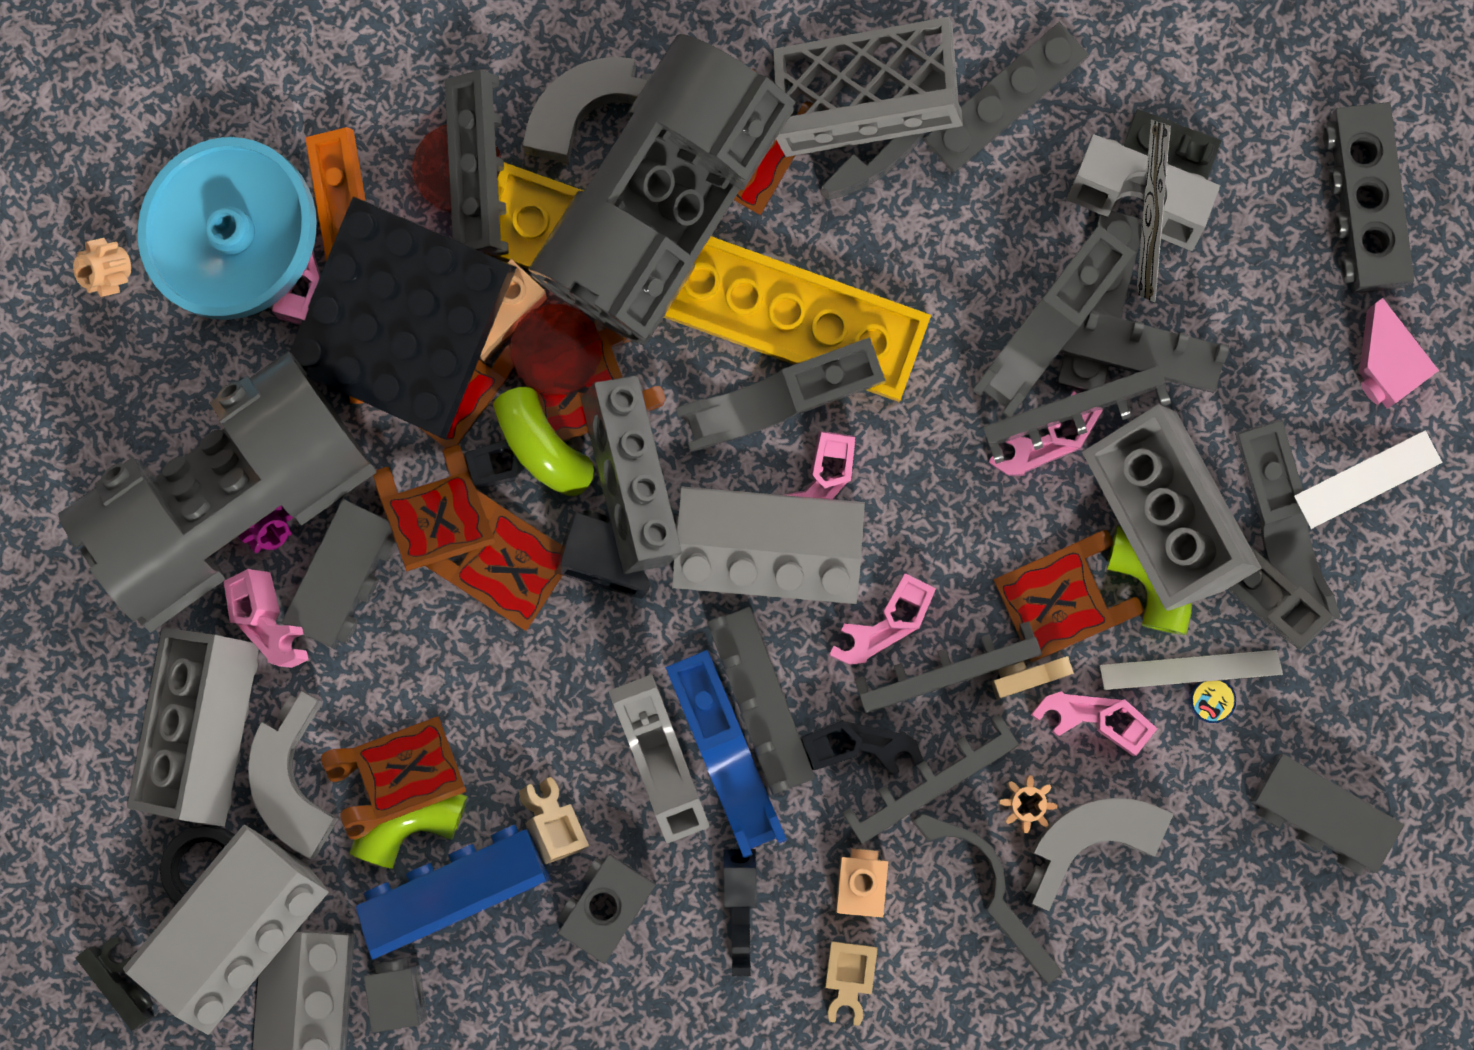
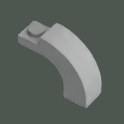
M624 57L599 58L587 61L566 71L546 88L530 114L522 144L525 154L569 163L575 135L584 118L590 112L605 104H633L652 74H643L642 79L634 77L636 72L635 59Z
M651 674L609 690L612 703L632 750L666 843L668 844L710 828L653 675Z
M301 691L297 698L291 695L283 705L277 718L283 722L279 729L268 723L261 722L251 746L248 771L251 794L257 810L266 825L286 845L309 859H314L317 857L339 818L307 799L299 789L294 777L293 758L296 747L322 704L321 700L307 692Z
M1126 798L1093 800L1069 809L1047 826L1030 851V853L1047 861L1043 868L1036 865L1029 877L1025 891L1032 893L1028 903L1050 911L1071 862L1083 849L1095 843L1114 841L1148 856L1155 857L1174 814L1147 802Z

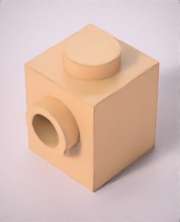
M851 848L850 857H840L836 913L883 918L888 861L878 860L879 851Z

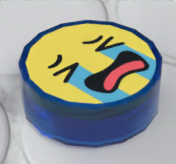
M1224 680L1198 682L1192 688L1189 695V706L1192 713L1200 721L1219 723L1227 720L1233 714L1236 707V694L1233 688Z

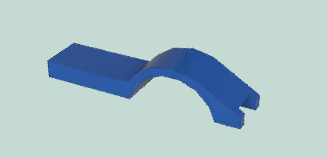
M708 650L665 667L743 857L747 858L753 855L751 852L752 848L771 840L777 839L778 844L787 841Z

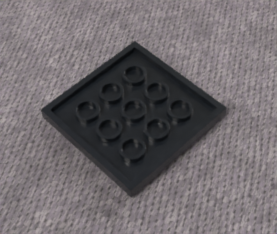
M352 197L308 305L309 309L305 321L302 320L290 352L306 371V376L436 436L447 438L517 267L362 199Z

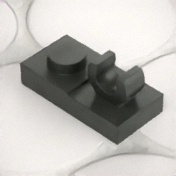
M1139 109L1135 111L1123 144L1124 147L1148 156L1151 119L1169 125L1171 127L1167 164L1189 173L1201 175L1208 180L1222 140Z
M121 937L107 940L102 946L101 951L97 946L86 948L75 959L131 1031L140 1029L153 1019L154 1015L148 1009L153 1005V1002L147 992L137 983L130 986L117 973L124 972L123 967L133 957L130 956L123 963H118L113 959V949L123 941Z

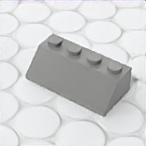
M1158 404L1082 452L1165 610L1169 611L1221 593L1262 569L1177 412Z
M682 486L677 526L682 553L674 559L672 588L857 604L865 502Z
M162 627L127 809L178 820L225 827L227 813L232 803L231 792L235 771L240 761V745L244 724L249 714V698L253 678L258 668L257 657L259 649L254 643L218 635Z
M244 824L127 962L123 970L175 1017L209 1035L329 891L307 863Z
M297 930L258 976L253 1050H346L355 933Z

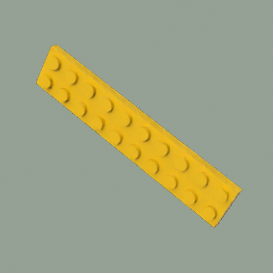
M504 162V170L500 171L497 178L499 201L506 203L507 211L506 214L499 215L501 241L508 243L509 253L505 255L485 254L507 262L512 259L518 266L529 269L576 193L583 190ZM710 236L694 262V270L664 318L794 365L870 337L886 383L869 388L866 391L897 402L901 401L931 318L930 314Z

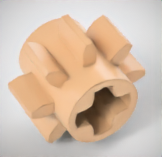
M105 238L85 242L86 250L77 252V257L73 264L77 282L83 288H87L88 293L98 291L100 297L120 293L119 285L128 283L127 278L131 274V261L127 252L122 247H119L117 242L107 243Z
M1031 775L1026 777L1025 787L1019 788L1016 783L1009 781L1007 786L1012 792L1010 799L998 800V804L1009 806L1011 812L1005 818V824L1013 823L1018 819L1022 821L1021 829L1023 833L1029 832L1031 822L1037 821L1042 827L1049 826L1043 815L1046 810L1057 809L1058 806L1054 803H1047L1045 794L1050 791V784L1037 789L1033 787L1034 779ZM1021 793L1025 796L1035 794L1039 799L1034 804L1035 809L1038 811L1034 816L1029 812L1023 814L1018 812L1017 809L1022 804L1018 798Z

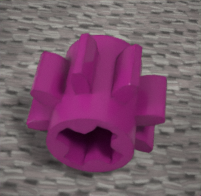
M281 505L238 537L243 543H248L255 553H258L261 548L276 550L287 540L288 536H291L292 532L289 530L286 522L290 521L293 517Z

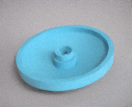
M221 137L200 142L187 148L170 160L155 177L145 195L139 214L137 234L139 252L144 268L153 284L166 298L193 314L219 320L238 319L254 315L267 309L284 297L297 283L306 269L312 255L316 237L317 220L313 197L304 178L291 162L262 143L238 137Z

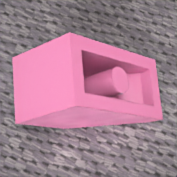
M1382 298L1367 310L1359 373L1364 378L1361 387L1368 398L1377 405L1382 402L1386 408H1389L1439 370Z

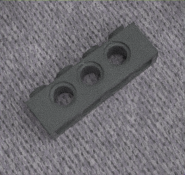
M1391 102L1336 108L1328 117L1329 122L1323 124V141L1326 150L1333 149L1335 166L1329 168V186L1332 194L1339 193L1341 211L1335 212L1334 221L1337 237L1345 238L1347 255L1342 256L1340 261L1343 282L1351 283L1352 294L1406 288L1415 280ZM1358 145L1364 147L1370 155V163H1357L1351 156V146ZM1363 189L1371 192L1376 199V207L1374 209L1362 207L1356 198L1357 190ZM1364 234H1373L1379 238L1382 244L1381 253L1373 254L1364 248L1362 243Z
M638 376L595 382L581 397V402L623 573L627 574L667 566L682 553L639 378Z

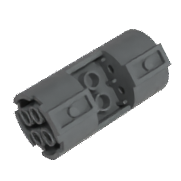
M678 34L627 113L629 122L586 190L576 193L528 269L532 272L531 276L581 312L582 310L594 319L604 323V327L632 342L645 346L695 268V260L739 190L745 189L794 111L793 105L795 101L768 77L758 74L726 52L695 37Z
M290 351L281 355L252 377L246 376L239 382H232L223 387L210 404L224 429L214 430L207 434L200 442V446L186 456H179L170 460L164 466L162 473L155 477L140 460L131 457L123 464L118 463L107 469L101 479L95 483V488L58 513L61 525L73 546L77 548L82 545L80 551L91 566L89 569L101 586L132 621L138 620L140 625H144L150 633L226 580L217 560L212 554L282 505L302 526L376 473L375 468L314 381L306 376V371Z

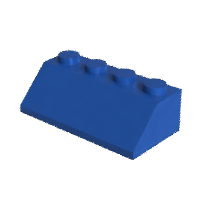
M516 824L490 835L493 844L479 851H476L474 844H470L448 854L451 863L437 870H434L432 864L428 863L406 873L405 875L409 881L406 884L391 889L389 882H386L364 892L363 895L366 902L355 907L372 960L551 880L529 830L525 829L519 832Z

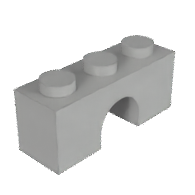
M1093 134L1066 200L1106 217L1109 216L1115 202L1122 197L1134 196L1144 200L1148 156L1124 147L1117 141ZM1167 164L1161 239L1193 251L1206 227L1221 185L1208 181L1201 175L1189 173Z

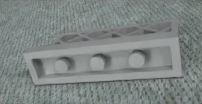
M950 16L773 49L775 84L794 101L802 94L814 102L805 114L790 116L776 138L786 157L963 126L962 109L958 102L953 25ZM942 33V44L930 57L916 48L925 36ZM892 42L900 47L886 65L871 56L881 44ZM848 50L856 55L842 72L827 64L837 52ZM910 54L924 64L910 80H907L895 72V70ZM805 58L812 65L798 80H795L787 74L786 62ZM943 58H944V66H943L942 64H940V61H941ZM866 62L877 69L879 73L863 88L852 81L851 78ZM822 70L835 80L819 96L808 89L807 86ZM933 70L945 77L946 89L925 92L918 87ZM888 78L903 87L891 99L881 100L874 95ZM787 84L791 86L789 91L787 90ZM844 86L858 94L850 106L836 108L830 104Z

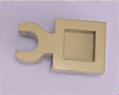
M1068 656L1027 669L1025 662L1022 661L999 669L998 672L1001 678L992 681L991 685L996 699H1000L1074 674Z
M552 777L545 779L539 784L543 792V798H540L535 793L532 784L525 786L519 791L522 804L535 815L525 824L543 865L582 852L589 846L572 805L559 807L557 802L559 788Z
M831 941L825 988L838 990V995L831 1001L828 1007L827 1014L830 1022L835 1023L839 1007L848 1005L854 1010L853 1025L859 1026L861 1024L863 1009L857 1000L858 993L872 994L877 947Z

